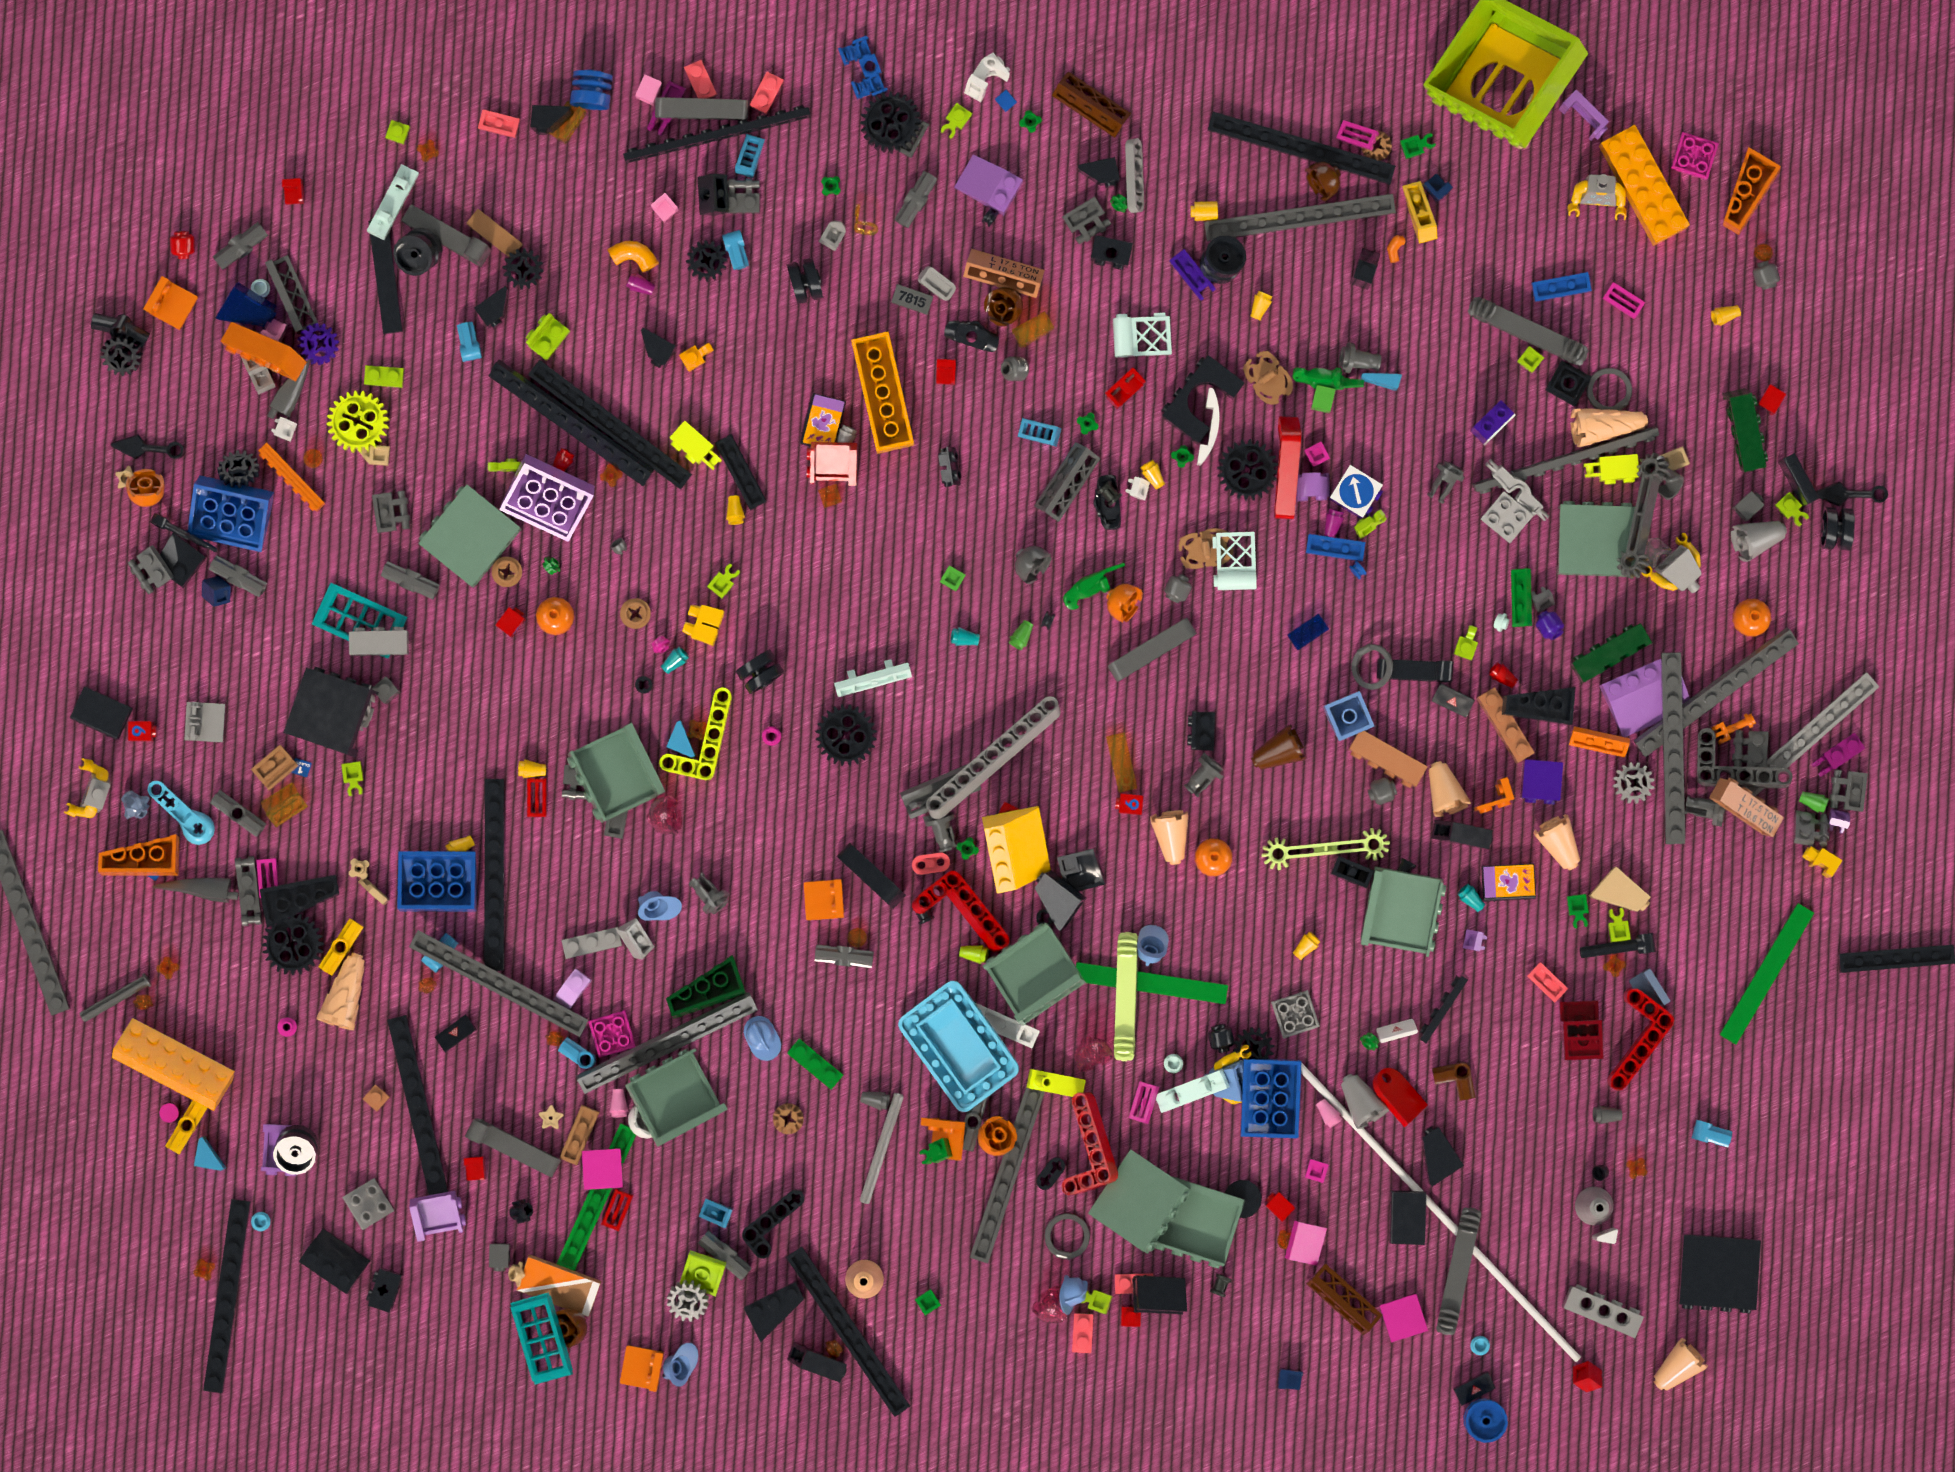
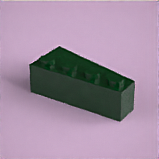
M1745 388L1722 393L1723 400L1727 399L1729 407L1726 409L1727 416L1731 422L1733 421V425L1730 428L1734 440L1738 442L1735 444V450L1740 470L1748 472L1765 468L1768 455L1766 450L1763 451L1762 443L1765 441L1763 433L1759 431L1758 425L1761 424L1759 413H1756L1755 406H1757L1756 396L1752 395Z
M1640 623L1636 626L1630 624L1622 629L1624 633L1617 636L1615 633L1606 638L1607 643L1600 646L1598 643L1589 648L1590 653L1585 656L1581 653L1572 658L1574 662L1570 665L1581 684L1652 644L1642 624Z
M734 956L728 957L727 960L716 965L704 975L699 976L696 980L666 998L673 1019L746 994Z

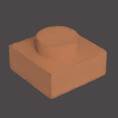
M375 1084L363 1100L378 1112L390 1096Z

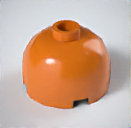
M142 469L135 471L130 479L129 477L127 478L126 491L129 499L136 505L149 507L157 504L162 499L165 483L161 474L159 476L154 470Z
M1121 584L1111 589L1106 597L1108 599L1107 609L1111 616L1122 623L1123 621L1128 622L1138 609V606H1135L1137 601L1142 600V590L1131 584Z
M559 597L547 598L541 602L536 612L537 624L544 632L551 635H560L567 632L571 628L575 617L570 603Z
M1747 599L1736 606L1732 614V622L1735 629L1747 637H1755L1763 634L1769 628L1771 612L1763 601Z
M1208 839L1197 847L1194 861L1197 868L1203 874L1219 876L1230 868L1233 854L1230 847L1224 841Z
M1000 1116L991 1117L986 1120L978 1130L977 1137L981 1149L993 1156H1001L1014 1148L1015 1141H1017V1133L1013 1124L1009 1120L1002 1119L1003 1117Z

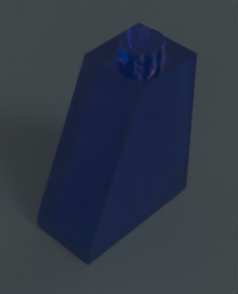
M237 282L215 318L222 321L264 327L267 321L270 323L273 321L277 314L274 312L277 306Z

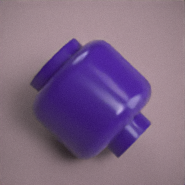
M1544 611L1538 616L1539 619L1536 622V627L1545 639L1554 640L1563 634L1564 623L1556 612L1548 613V611Z

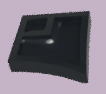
M172 533L160 553V556L174 575V578L171 580L182 588L186 586L206 559L204 555L174 533Z
M1095 848L1057 857L1062 879L1077 891L1107 884Z

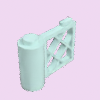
M1154 313V317L1131 318L1128 317V314H1117L1116 318H1113L1116 358L1172 354L1170 316H1166L1165 313ZM1157 321H1165V330L1162 333H1159L1153 327ZM1136 322H1144L1149 328L1141 334L1136 329ZM1150 329L1159 336L1153 343L1144 337ZM1160 338L1166 342L1167 351H1160L1154 346ZM1143 339L1150 347L1146 351L1138 352L1137 343Z
M1255 532L1216 533V537H1212L1213 548L1217 550V575H1213L1214 587H1217L1218 590L1256 589ZM1228 536L1234 543L1225 550L1220 545V537ZM1231 536H1239V537L1235 540V539L1232 538ZM1242 536H1251V544L1245 550L1238 541ZM1235 544L1244 551L1237 559L1228 552ZM1245 553L1251 558V566L1243 567L1238 562ZM1225 554L1234 560L1230 567H1221V559ZM1235 563H1237L1240 567L1233 566L1235 565Z

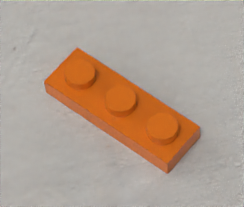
M1576 726L1573 727L1569 739V745L1620 757L1626 756L1630 744V738Z

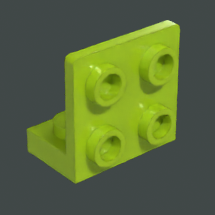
M548 313L547 316L544 314L538 321L539 326L535 331L532 329L526 336L528 347L546 361L570 333V330L558 322L551 313Z

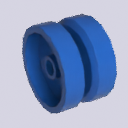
M1481 1398L1471 1402L1466 1407L1463 1415V1424L1467 1433L1475 1440L1483 1443L1494 1442L1500 1439L1508 1425L1507 1414L1497 1402L1488 1398ZM1485 1417L1489 1418L1486 1425L1482 1422Z

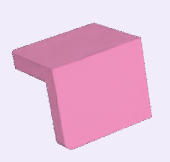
M644 75L636 92V98L654 106L655 98L662 84L661 81Z
M666 193L651 204V208L664 223L679 211L678 207Z
M272 318L266 330H262L260 334L282 342L289 326Z

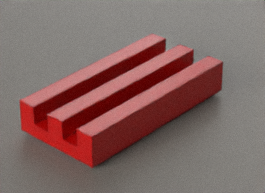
M527 779V817H547V779ZM532 783H535V813H531ZM539 783H542V813H539Z
M615 1188L601 1225L619 1232L634 1195ZM618 1194H620L621 1197L619 1199L611 1222L607 1223V1219L616 1200V1197ZM625 1197H627L628 1200L626 1202L624 1210L621 1214L617 1226H615L614 1223L621 1208V1205L623 1203V1200Z

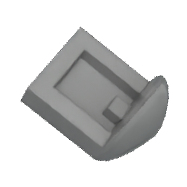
M831 221L818 242L835 251L846 233L845 225L842 221Z

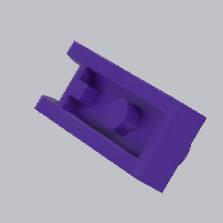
M1185 249L1169 260L1170 264L1200 301L1204 299L1200 292L1206 287H1209L1212 292L1216 290Z

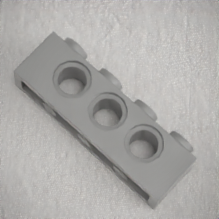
M1576 1284V1287L1570 1286L1562 1305L1563 1308L1636 1338L1644 1318L1639 1315L1641 1311L1632 1307L1629 1310L1622 1308L1623 1303L1613 1299L1611 1302L1604 1300V1295L1594 1292L1593 1295L1586 1292L1587 1288ZM1585 1297H1588L1591 1302L1587 1308L1581 1306V1300ZM1607 1305L1608 1313L1606 1315L1599 1314L1600 1306ZM1624 1312L1626 1320L1623 1323H1618L1617 1315Z

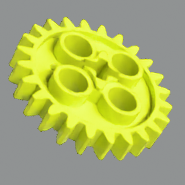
M354 391L353 396L347 392L346 399L339 396L341 402L334 401L337 407L329 408L333 415H327L332 420L327 423L328 426L332 427L328 432L330 434L335 433L332 440L339 439L337 445L341 446L344 444V450L350 447L352 453L355 452L356 448L362 453L364 447L369 452L370 445L376 448V441L382 443L380 436H387L383 429H389V426L384 424V422L390 421L389 418L384 417L388 411L381 410L385 405L383 403L378 404L379 398L372 400L373 395L371 393L366 397L364 391L361 392L360 396L357 391ZM352 405H358L356 413H349V408ZM369 413H375L376 417L372 422L366 420ZM343 414L349 415L356 420L360 419L364 424L372 426L373 430L361 424L356 425L352 420L344 418ZM344 422H349L350 428L342 431L341 425ZM361 430L367 431V436L364 439L358 438V433Z

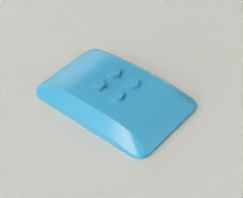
M957 981L947 982L899 1019L898 1027L956 1109L961 1112H967L1014 1078L1019 1072V1065L1004 1042L963 986Z

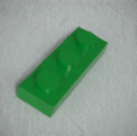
M1531 569L1511 570L1512 627L1532 626Z
M798 1039L787 1052L789 1056L831 1090L843 1077L840 1071L801 1039Z

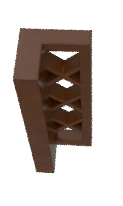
M1067 72L1052 94L1054 98L1114 138L1131 115L1130 112L1070 72ZM1066 80H1070L1075 84V86L1070 85L1066 82ZM1083 91L1088 92L1091 96L1085 95ZM1099 102L1104 103L1107 107H1103ZM1115 113L1122 115L1123 119L1115 115Z
M1326 1263L1306 1283L1362 1335L1368 1333L1383 1316ZM1324 1270L1330 1274L1331 1282H1324L1319 1277ZM1335 1285H1342L1345 1288V1295H1338ZM1350 1298H1356L1359 1301L1360 1308H1353L1350 1305ZM1364 1311H1371L1376 1316L1371 1323L1365 1319Z

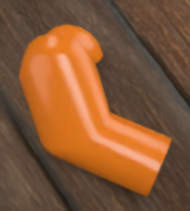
M1394 236L1387 246L1390 263L1400 261L1397 251L1400 246L1405 244L1403 236Z

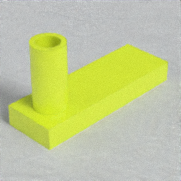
M1030 1069L1026 1088L1073 1097L1074 1094L1084 1091L1086 1080Z

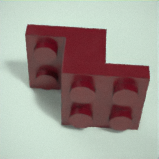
M1598 1000L1559 1002L1560 1037L1564 1046V1060L1604 1059L1602 1020H1599Z

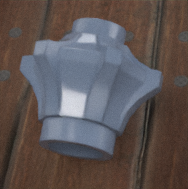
M134 791L126 792L121 798L125 807V818L135 817L141 819L145 817L149 808L147 804L149 797L140 796Z

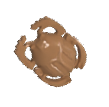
M1263 351L1256 355V357L1262 356L1259 364L1250 365L1252 359H1249L1244 364L1243 371L1250 383L1256 382L1252 386L1258 397L1266 404L1275 405L1279 403V396L1282 394L1289 396L1291 394L1293 383L1290 375L1282 366L1276 367L1279 364L1276 357L1268 351ZM1264 358H1270L1273 363L1264 361ZM1251 367L1253 368L1254 372L1253 377H1251L1249 374V369ZM1284 375H1286L1287 382H1288L1287 388H1285V377H1284ZM1260 392L1267 396H1271L1272 398H1266L1263 395H1261Z
M1213 528L1199 532L1201 537H1198L1197 533H1191L1180 538L1179 550L1181 551L1182 546H1184L1189 552L1186 561L1184 557L1181 556L1180 558L1185 568L1199 569L1204 567V562H1206V567L1217 566L1215 562L1217 561V550L1213 548L1212 537H1216V535L1210 534V532H1228L1223 529ZM1228 536L1220 537V545L1225 550L1229 548L1226 544L1230 539ZM1193 538L1192 543L1186 546V541ZM1230 549L1228 552L1233 555V549ZM1226 554L1221 560V565L1228 562L1231 557ZM1189 559L1198 561V564H1191Z

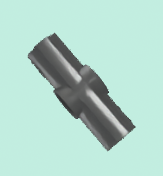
M923 171L914 188H911L905 197L904 204L894 221L909 229L918 212L925 206L929 198L928 195L938 179L932 174Z
M257 222L244 233L233 237L227 246L212 257L221 269L224 270L237 259L248 255L254 246L269 235Z
M217 555L210 564L209 570L255 596L260 597L268 584L250 574L246 569L237 564L234 565Z
M387 561L381 573L383 578L434 600L439 591L440 585L389 561Z
M221 790L215 794L210 804L255 837H258L266 826L264 821ZM237 808H241L243 811V815L239 819L234 817V811Z
M816 945L815 961L835 963V965L872 968L874 956L872 951L856 950L843 946Z
M988 1097L966 1113L964 1119L963 1150L974 1151ZM974 1116L978 1119L976 1127H970L967 1124L969 1117Z
M709 1230L698 1242L702 1248L713 1256L712 1258L726 1262L725 1268L741 1281L752 1269L746 1261L737 1255L738 1253L727 1243H723Z

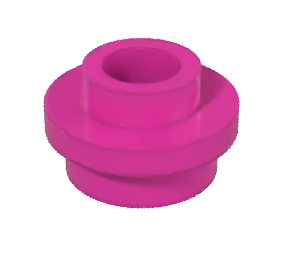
M661 636L654 640L652 643L654 653H664L668 650L669 639Z
M767 727L762 733V739L767 745L774 746L780 742L781 732L776 727ZM769 733H774L775 739L770 740L768 738Z
M283 1018L278 1023V1032L285 1037L292 1036L297 1030V1024L292 1018ZM286 1023L290 1025V1030L288 1031L284 1030Z

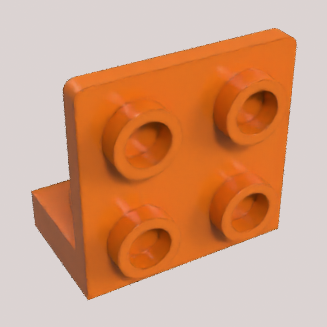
M161 276L143 310L180 330L198 297Z
M1508 777L1497 780L1498 784L1495 785L1498 796H1502V799L1474 807V812L1479 810L1481 814L1493 810L1492 806L1497 805L1498 808L1511 805L1510 801L1514 800Z
M842 879L804 882L806 920L844 918Z
M921 1118V1125L928 1126V1130L933 1131L932 1143L941 1138H948L952 1157L948 1159L961 1161L965 1122L939 1118Z
M626 1346L620 1384L647 1388L649 1391L657 1392L665 1352Z

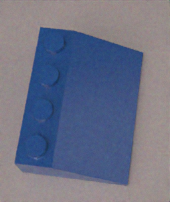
M199 475L193 487L187 532L200 539L262 552L272 510L274 492L242 485L241 488H238V485L231 488L230 483L225 485L223 480Z
M398 851L397 909L400 912H477L476 852Z
M1243 1059L1241 1137H1299L1301 1061L1299 1059Z

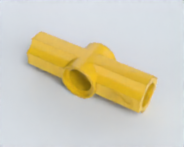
M349 918L318 967L333 976L344 957L350 952L352 945L364 927ZM341 941L346 945V949L342 953L336 949L337 944Z
M192 1100L165 1147L180 1155L192 1133L195 1132L207 1107ZM186 1120L192 1122V1128L189 1131H185L182 1128V1124Z

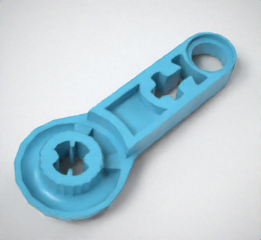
M152 781L148 785L149 795L179 822L187 841L192 844L201 845L211 840L214 835L215 826L213 820L208 815L191 810L164 783ZM155 784H159L162 787V792L159 795L152 793V787ZM164 795L169 799L174 798L175 806L167 807L168 802L164 798L160 801L159 798ZM201 823L203 825L201 828L203 832L201 834L200 832L196 834L194 832L196 830L194 826L196 824L200 825Z

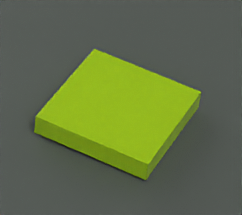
M690 1250L680 1284L683 1285L684 1280L687 1281V1284H690L693 1280L695 1286L700 1283L701 1290L706 1289V1294L716 1297L727 1263Z

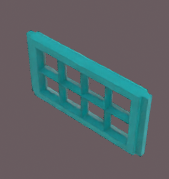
M330 583L312 625L349 641V634L340 630L345 617L356 621L354 628H359L360 624L372 628L371 631H373V628L378 627L383 614L395 619L389 631H392V627H404L408 617ZM338 593L349 598L343 611L332 606ZM353 600L364 605L359 618L347 613ZM368 607L379 612L374 625L363 621ZM330 610L341 614L336 628L324 623ZM380 655L387 659L390 657V655Z
M549 1292L510 1303L534 1385L572 1375V1364ZM545 1305L548 1317L538 1319L535 1307ZM531 1309L534 1321L524 1323L521 1311ZM550 1321L553 1333L543 1336L540 1324ZM535 1325L539 1337L528 1339L525 1328ZM555 1337L558 1349L548 1352L545 1340ZM540 1341L543 1353L533 1356L530 1344ZM560 1354L563 1366L553 1368L549 1356ZM545 1358L548 1370L538 1372L535 1360Z

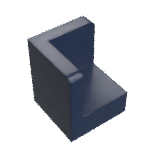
M1435 174L1422 185L1437 203L1453 189L1452 185L1449 182L1445 183L1438 174Z
M220 576L202 580V597L213 607L230 603L231 586Z
M1279 1368L1277 1388L1300 1390L1303 1371Z

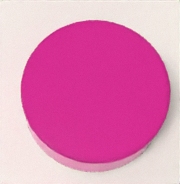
M167 1103L161 1107L159 1114L164 1122L170 1123L178 1119L180 1111L175 1104Z

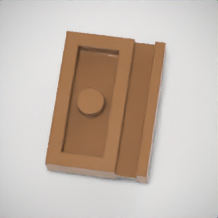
M279 745L251 770L270 791L299 765L283 746Z

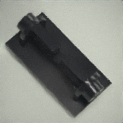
M946 447L939 449L940 467H947L945 470H940L942 484H944V487L961 485L960 480L962 476L958 469L959 455L956 448Z

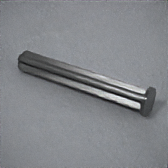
M143 973L140 978L81 1011L80 1016L82 1020L87 1022L143 988L151 987L152 984L148 976Z

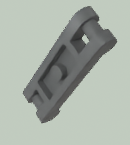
M248 856L246 859H241V857L235 858L242 926H249L252 923L260 925L262 924L255 856ZM249 866L250 872H243V867ZM254 910L255 915L248 916V911Z

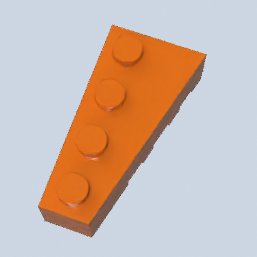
M1749 147L1723 222L1724 227L1738 235L1746 226L1781 169L1780 165Z
M233 322L230 323L220 341L226 346V351L234 355L238 353L242 358L248 361L252 360L256 364L267 367L295 382L307 363L290 346Z
M177 834L145 843H137L128 847L100 852L98 855V873L102 876H179L180 838Z

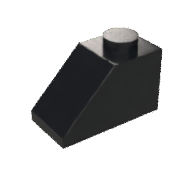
M532 105L530 128L538 135L554 133L574 115V111L570 106Z
M1115 157L1079 164L1077 167L1078 172L1100 186L1105 185V188L1117 186L1116 183L1120 181Z
M506 286L474 307L488 328L493 327L494 329L502 324V319L505 318L509 294Z
M642 328L641 333L648 358L651 360L650 363L657 368H661V366L666 368L677 347L649 330Z

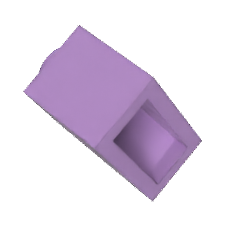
M575 969L562 985L554 1000L570 1010L592 980L578 969Z

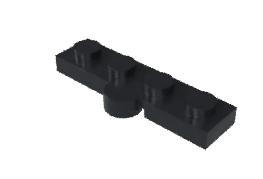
M1463 973L1460 977L1455 976L1450 984L1453 986L1449 993L1446 991L1440 999L1442 1003L1439 1008L1435 1007L1430 1014L1431 1021L1428 1025L1424 1023L1420 1029L1421 1041L1424 1043L1428 1042L1467 983L1468 976Z

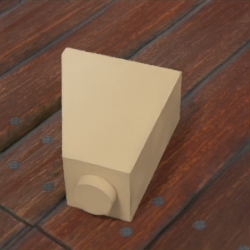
M1613 867L1588 895L1593 899L1635 912L1639 910L1644 911L1650 904L1648 900L1651 898L1617 867Z

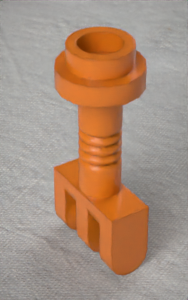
M1751 713L1744 714V719L1726 727L1724 722H1721L1711 727V729L1714 731L1720 728L1721 731L1715 734L1716 738L1721 735L1724 736V738L1717 741L1720 745L1731 740L1730 733L1747 725L1749 728H1752L1756 722Z

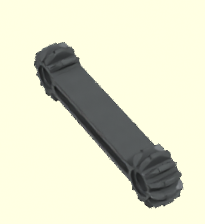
M1475 297L1469 305L1468 313L1474 319L1511 334L1571 364L1582 365L1588 356V349L1583 344L1506 310L1491 301Z
M1653 453L1652 456L1646 454L1645 460L1643 458L1640 459L1642 464L1637 465L1640 471L1636 474L1642 478L1626 552H1620L1621 558H1617V561L1620 562L1617 568L1621 570L1623 576H1627L1630 579L1634 577L1640 578L1641 572L1646 573L1645 567L1650 566L1646 562L1650 558L1645 554L1658 489L1660 480H1666L1664 475L1670 473L1666 469L1669 463L1665 461L1664 456H1659L1657 453ZM1655 466V470L1651 473L1652 467ZM1636 559L1635 564L1631 566V562Z
M1465 1207L1462 1209L1436 1327L1437 1332L1444 1335H1453L1456 1331L1481 1218V1211L1476 1210V1208Z

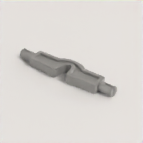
M1491 459L1488 460L1489 463L1486 462L1485 465L1492 471V476L1502 485L1506 492L1511 493L1516 488H1520V491L1515 496V500L1534 516L1537 514L1543 521L1549 518V514L1542 509L1543 505L1531 494V490L1524 480L1512 476L1502 465L1497 466Z

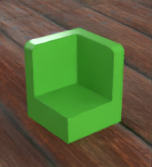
M1317 385L1311 409L1330 413L1336 389Z

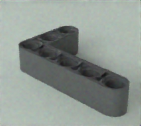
M413 205L409 206L401 220L413 229L425 228L431 230L437 235L441 245L480 267L483 266L491 252L486 243L475 237L471 239Z
M1704 728L1699 732L1697 781L1700 785L1715 787L1720 779V774L1726 772L1732 779L1739 782V787L1787 788L1790 786L1793 776L1787 768L1715 766V733L1709 728ZM1704 734H1708L1712 737V740L1706 743L1702 741L1701 737ZM1708 753L1712 758L1709 761H1703L1701 755ZM1703 772H1708L1711 778L1703 780L1700 775ZM1742 773H1747L1750 779L1742 781L1739 776ZM1765 773L1770 779L1762 782L1759 779L1760 774ZM1781 774H1786L1789 777V780L1787 782H1781L1779 781L1778 776Z
M479 1118L472 1120L465 1134V1137L478 1144L484 1143L552 1178L561 1162L559 1158Z

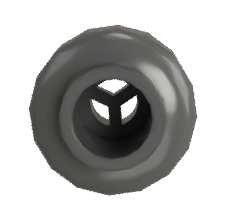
M1768 260L1757 263L1758 267L1752 271L1756 286L1762 287V290L1777 286L1780 276L1776 264H1769Z
M1009 356L1001 364L1000 370L1007 381H1023L1028 376L1029 365L1023 357Z
M1179 574V576L1172 575L1164 588L1166 597L1176 603L1186 601L1192 590V585L1188 582L1189 578L1183 574Z
M1386 777L1372 781L1370 783L1371 789L1367 790L1370 800H1375L1377 805L1391 802L1395 799V795H1397L1393 780L1390 781Z

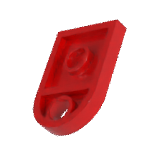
M1384 1068L1374 1076L1373 1088L1376 1095L1404 1127L1428 1106L1397 1070Z

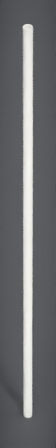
M1301 1062V1074L1341 1113V1116L1413 1191H1423L1364 1128H1356L1351 1114ZM1426 1194V1205L1457 1236L1458 1227ZM1474 1246L1473 1255L1566 1353L1577 1362L1581 1356L1494 1264Z

